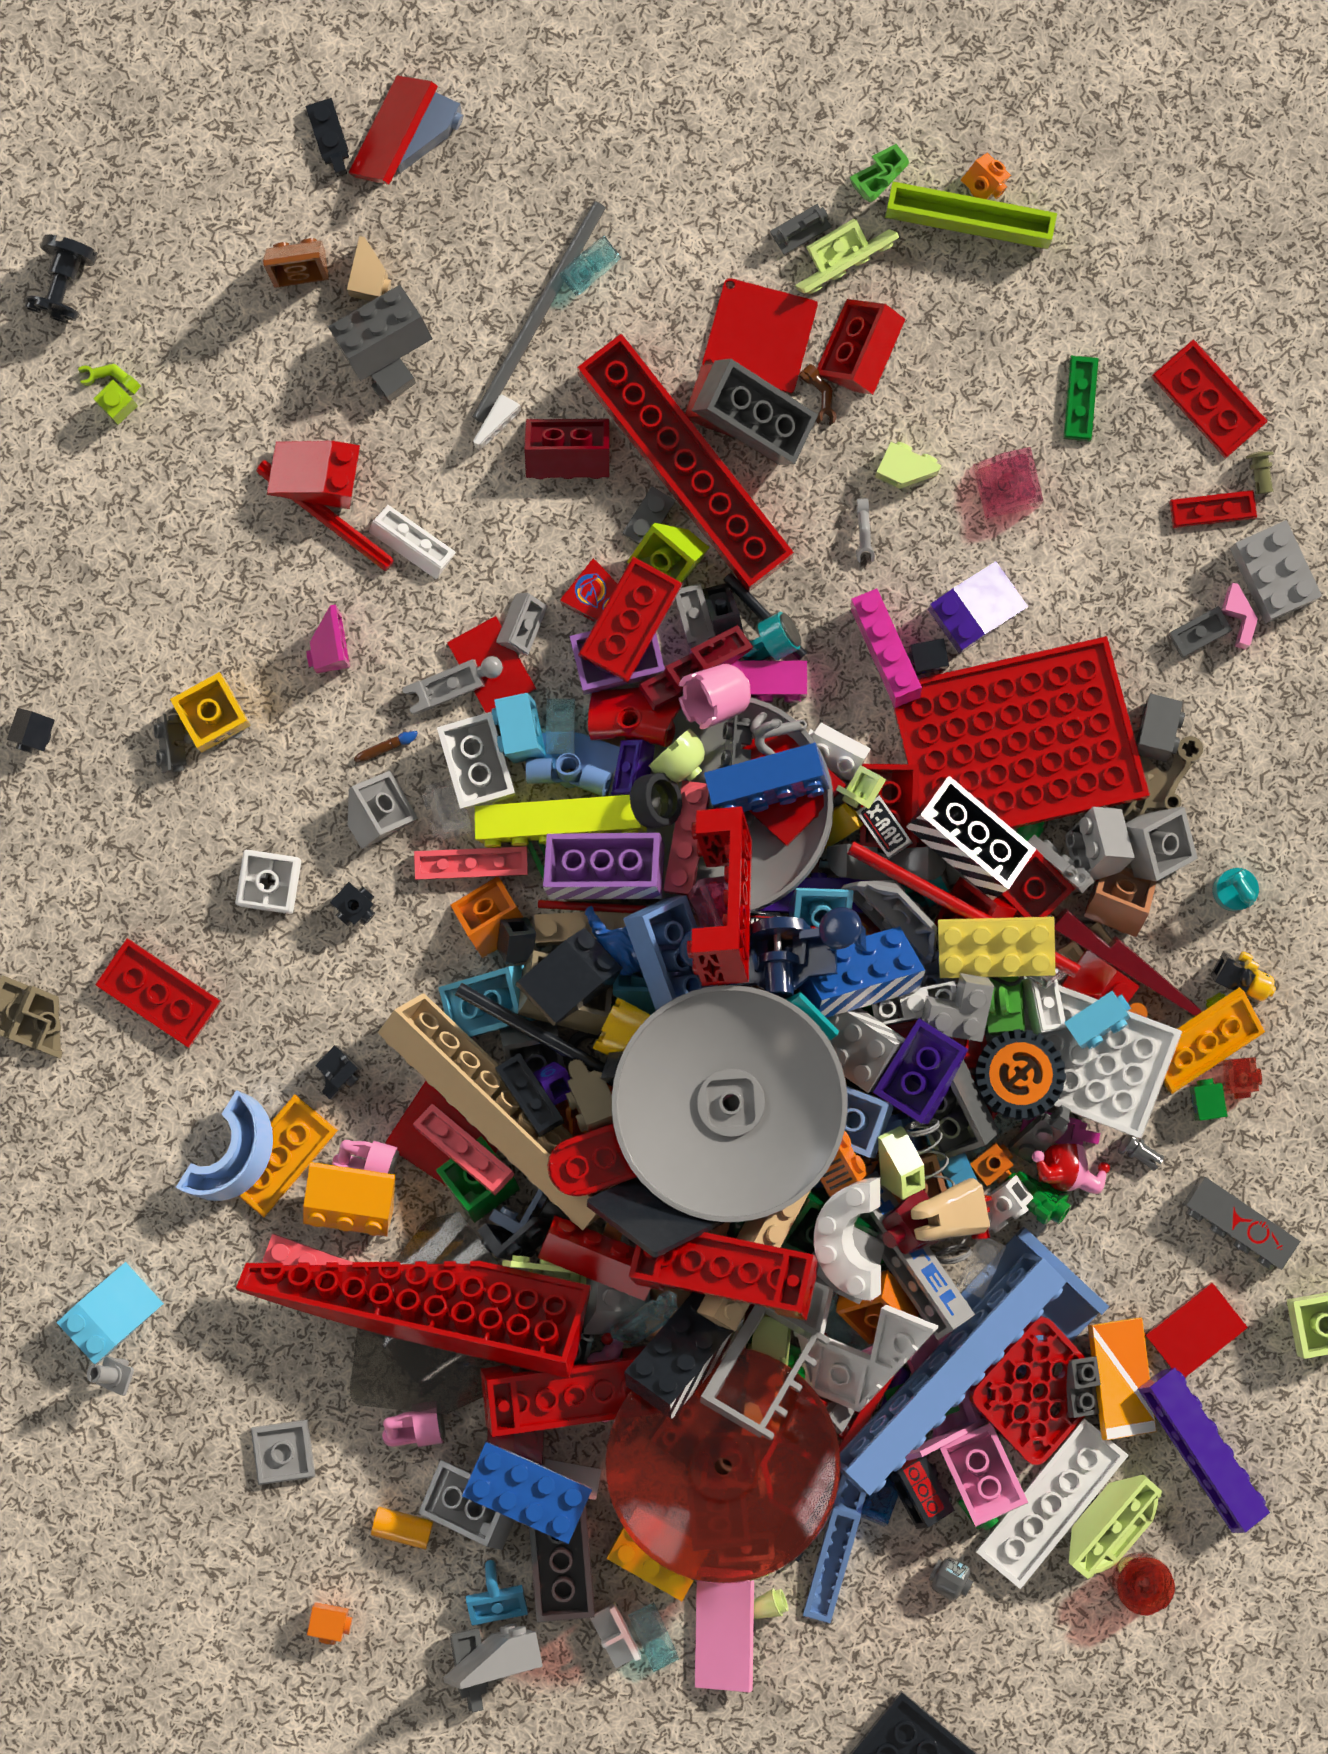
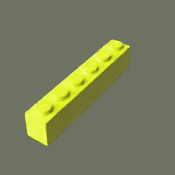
M630 795L474 806L475 840L484 844V847L487 848L501 847V843L511 842L513 846L528 845V841L539 840L540 844H546L547 834L647 833V828L642 826L634 817L630 804Z

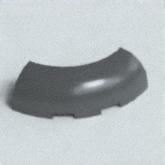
M852 844L827 846L828 864L837 876L869 881L894 880L848 855L847 852ZM864 846L924 880L937 879L942 875L947 861L929 846L904 848L890 859L878 847Z

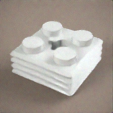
M244 850L235 904L240 907L292 914L301 859L286 855ZM272 874L271 877L275 880V885H271L266 890V885L262 884V879H267L268 875Z

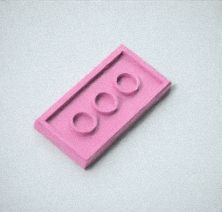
M699 1570L696 1589L695 1688L739 1692L752 1691L754 1574Z

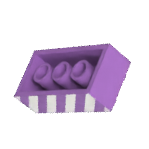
M660 833L547 834L543 888L549 899H662L665 844Z

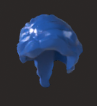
M589 906L586 908L585 915L592 928L593 936L623 968L620 975L625 976L642 972L626 926L608 930L595 914L593 907Z

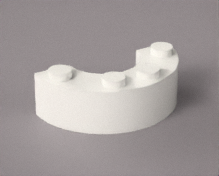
M880 1178L863 1179L835 1193L821 1209L814 1229L816 1257L828 1279L846 1294L869 1301L881 1295V1265L871 1263L859 1254L854 1245L852 1234L854 1223L860 1214L872 1212L880 1207Z

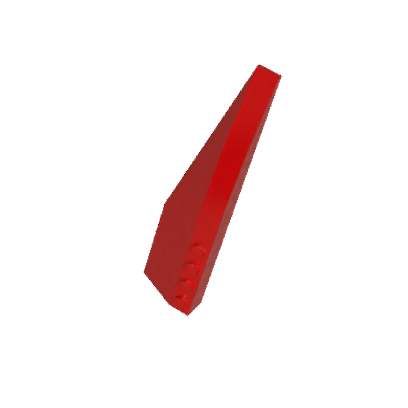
M415 1261V1264H401L400 1262H352V1265H339L338 1262H326V1265H310L309 1262H298V1265L245 1263L236 1290L288 1308L374 1333L569 1378L578 1352L591 1285L483 1261H470V1264H457L456 1261H444V1264H427V1261Z

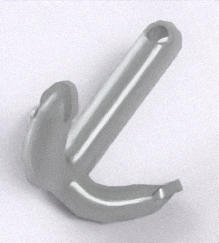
M762 712L753 719L750 730L755 736L757 749L767 756L775 754V752L765 744L764 740L766 738L803 731L806 729L807 723L802 719L782 723L780 719H772L762 724L767 717V713Z

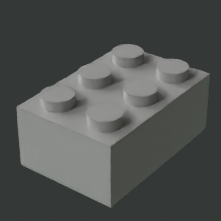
M1287 520L1238 541L1230 548L1265 624L1309 605L1322 597Z

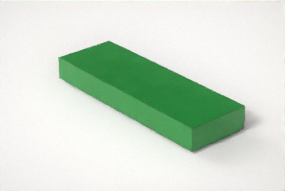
M1070 356L1063 439L1089 442L1092 440L1099 358Z

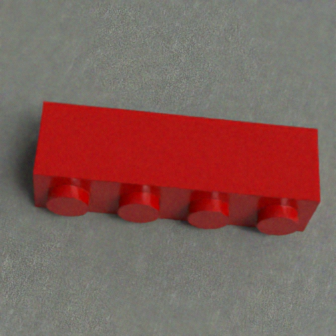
M554 1216L538 1258L643 1301L646 1300L651 1289L636 1285L628 1277L635 1251L634 1247L599 1234L594 1230L587 1228L582 1230L571 1221Z

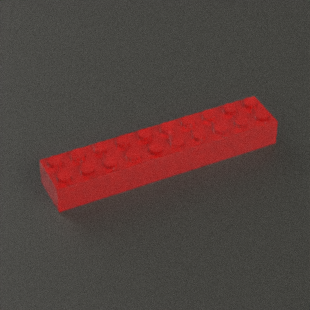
M622 333L577 367L578 376L749 592L793 559L794 552Z

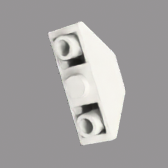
M955 981L922 987L919 991L871 1004L874 1018L885 1025L921 1019L926 996L949 1000L955 999L957 990Z

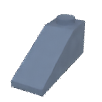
M435 92L396 170L397 172L402 173L447 139L453 129H459L464 117L461 114L460 103Z

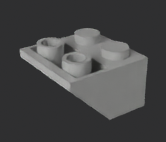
M1092 807L1065 835L1066 846L1071 860L1076 865L1075 868H1084L1094 881L1121 872L1135 858L1122 809Z

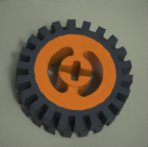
M1016 1029L1013 1032L1006 1031L1000 1036L993 1038L984 1047L976 1064L975 1083H977V1087L986 1105L995 1114L998 1113L1003 1118H1012L1016 1121L1021 1119L1030 1120L1050 1110L1059 1099L1066 1080L1065 1063L1061 1059L1060 1051L1055 1049L1054 1043L1050 1040L1047 1041L1042 1034L1039 1033L1037 1035L1031 1030L1020 1031V1029ZM1013 1056H1027L1040 1069L1041 1080L1039 1084L1033 1082L1034 1070L1031 1068L1025 1075L1026 1081L1019 1079L1012 1086L1015 1089H1026L1028 1094H1013L1001 1083L999 1076L1000 1067H1007L1006 1078L1009 1082L1016 1074L1015 1069L1020 1072L1028 1065L1026 1061H1014Z

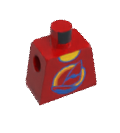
M593 558L562 596L560 602L564 607L596 623L617 583Z

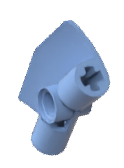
M577 732L542 733L546 757L527 758V784L560 783L565 788L578 787L600 796L607 794L617 765L620 747L602 740H591L588 735ZM567 769H574V771L569 773L564 772Z

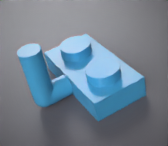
M493 1560L486 1561L485 1578L488 1592L466 1596L471 1625L528 1615L523 1586L518 1585L499 1589L496 1562Z

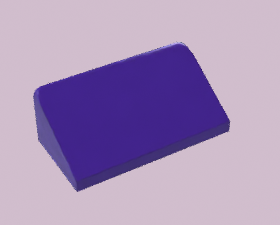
M621 740L611 795H630L631 787L635 780L651 773L649 765L653 762L655 746L644 740Z

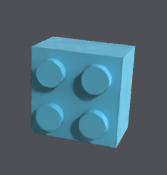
M528 693L495 699L496 708L492 709L494 724L498 725L501 735L497 736L500 753L503 752L504 756L508 757L513 763L526 761L527 758L546 757L537 705Z

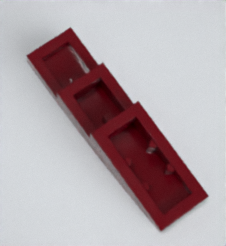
M737 625L691 648L689 655L665 666L664 672L641 683L639 690L653 711L683 695V686H679V683L684 676L722 664L731 665L750 652L753 646Z

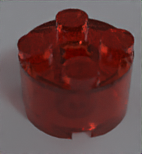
M1146 1552L1127 1554L1118 1562L1112 1576L1114 1592L1123 1605L1133 1613L1144 1616L1153 1615L1166 1608L1173 1599L1175 1592L1174 1579L1168 1567L1156 1556ZM1145 1578L1149 1584L1148 1586L1143 1585L1140 1588L1138 1582L1143 1581Z

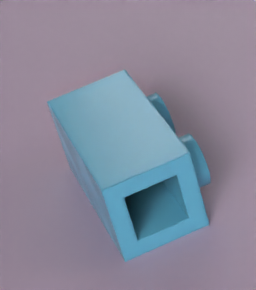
M1111 991L1064 1023L1082 1049L1088 1047L1090 1050L1104 1041L1102 1036L1112 1031L1115 1034L1128 1025L1126 1021L1130 1019L1127 1011L1131 1007L1122 994L1116 997L1114 992Z

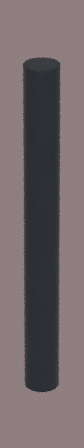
M731 572L723 579L761 621L772 616ZM800 645V649L793 652V654L800 661L807 652Z

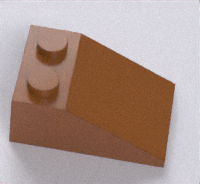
M315 238L301 240L300 244L289 245L287 242L274 244L273 248H266L263 265L274 288L329 280L325 248L322 240L317 241Z

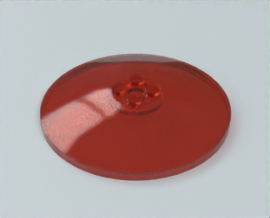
M744 1348L716 1399L760 1425L792 1368L767 1354ZM719 1363L672 1419L635 1392L630 1391L622 1403L610 1431L606 1452V1478L612 1504L622 1526L635 1544L649 1558L665 1569L691 1580L713 1584H736L753 1581L782 1569L800 1556L817 1538L832 1511L837 1496L841 1466L840 1449L832 1419L824 1403L809 1383L798 1373L794 1381L802 1385L801 1391L797 1392L789 1387L779 1406L788 1411L787 1415L782 1417L774 1412L766 1426V1429L775 1434L772 1440L764 1436L759 1438L700 1403L701 1395L719 1367ZM720 1459H726L732 1465L731 1471L726 1475H721L715 1470V1464Z

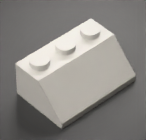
M491 712L437 727L460 809L487 805L516 796L504 753L499 751L497 736L499 735Z

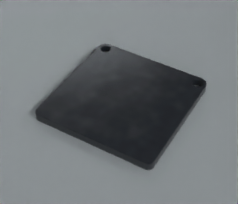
M638 1177L615 1185L587 1199V1207L652 1257H659L702 1235L704 1232H708L725 1223L694 1217L673 1208L654 1195Z

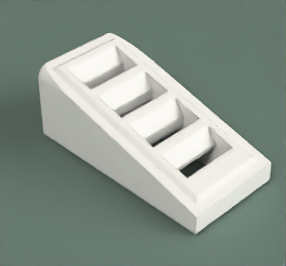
M502 394L499 395L473 440L475 448L478 450L484 448L521 411L520 405Z

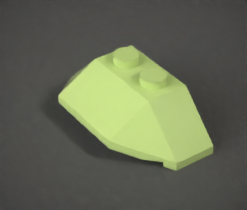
M1145 1475L1109 1483L1072 1526L1069 1564L1087 1579L1093 1577L1096 1573L1115 1566L1153 1522L1158 1507V1498L1161 1497L1162 1490Z

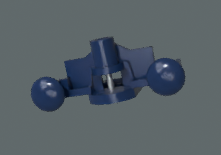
M846 907L830 910L821 919L819 928L813 929L804 919L795 917H769L757 920L750 924L749 982L727 985H756L764 989V991L784 999L794 995V990L812 977L838 974L837 949L847 948L854 943L861 951H866V929L861 924L859 915ZM691 929L683 936L679 946V953L683 962L693 967V958H689L687 953V941L692 940ZM774 947V951L770 952L769 948Z

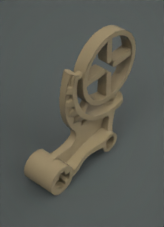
M1188 736L1180 741L1177 753L1174 755L1168 771H1160L1150 759L1140 756L1150 796L1145 799L1142 810L1135 806L1137 801L1130 802L1129 808L1123 812L1124 818L1131 811L1140 816L1146 810L1171 809L1172 807L1167 803L1168 800H1174L1177 804L1176 807L1181 806V798L1175 794V791L1182 778L1203 753V745L1198 738ZM1188 744L1193 745V751L1197 752V755L1193 753L1191 757L1186 756V751L1182 747L1186 748Z

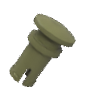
M1258 451L1246 456V459H1252L1250 470H1253L1255 494L1274 492L1270 467L1273 465L1272 462H1269V456L1274 455V452Z

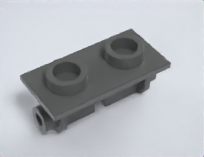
M817 203L772 229L770 233L783 255L832 227L827 220L828 214L823 207L820 208Z
M163 714L154 723V736L156 739H159L160 748L156 752V762L158 767H161L162 774L170 771L171 767H173V772L184 771V766L187 765L185 745L174 746V741L184 740L183 722L180 720L179 715L168 716L169 720H167L166 714Z
M735 715L725 722L722 735L723 739H726V750H723L721 755L722 767L751 760V750L741 749V745L750 746L752 744L749 718H739V722H737L738 715Z

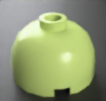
M689 728L663 751L649 767L654 773H665L670 780L676 783L685 778L690 782L702 771L699 765H701L705 755L703 744L698 736Z

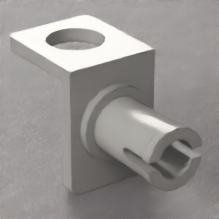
M105 1356L102 1366L92 1364L88 1368L87 1378L92 1383L125 1396L134 1369L128 1366L129 1361L126 1359Z

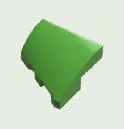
M897 144L873 155L874 165L850 177L852 186L866 201L871 203L876 200L909 165L907 156Z

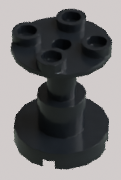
M47 234L43 236L40 247L43 251L52 255L48 274L52 276L46 298L26 296L24 307L37 313H41V310L51 313V319L66 323L67 319L76 321L80 316L78 311L62 304L68 282L75 281L79 265L93 266L98 253L93 252V248L73 239L63 237V240L59 242L55 241L57 235Z

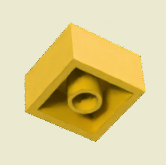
M220 672L170 699L200 752L212 748L251 726L226 679Z

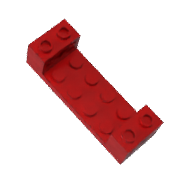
M742 806L696 810V822H693L691 825L693 840H697L698 856L703 857L706 868L725 866L724 876L725 882L728 883V889L724 890L723 896L725 907H728V913L723 914V926L692 928V940L687 941L688 957L693 958L694 975H699L702 986L749 982L752 839Z
M704 1232L702 1235L659 1257H652L636 1245L628 1277L636 1285L665 1291V1287L668 1286L772 1308L778 1315L807 1321L819 1262L813 1254Z
M646 1346L622 1349V1358L573 1365L569 1378L535 1370L513 1373L509 1365L480 1369L485 1421L492 1437L662 1413L629 1389L625 1382L624 1371Z

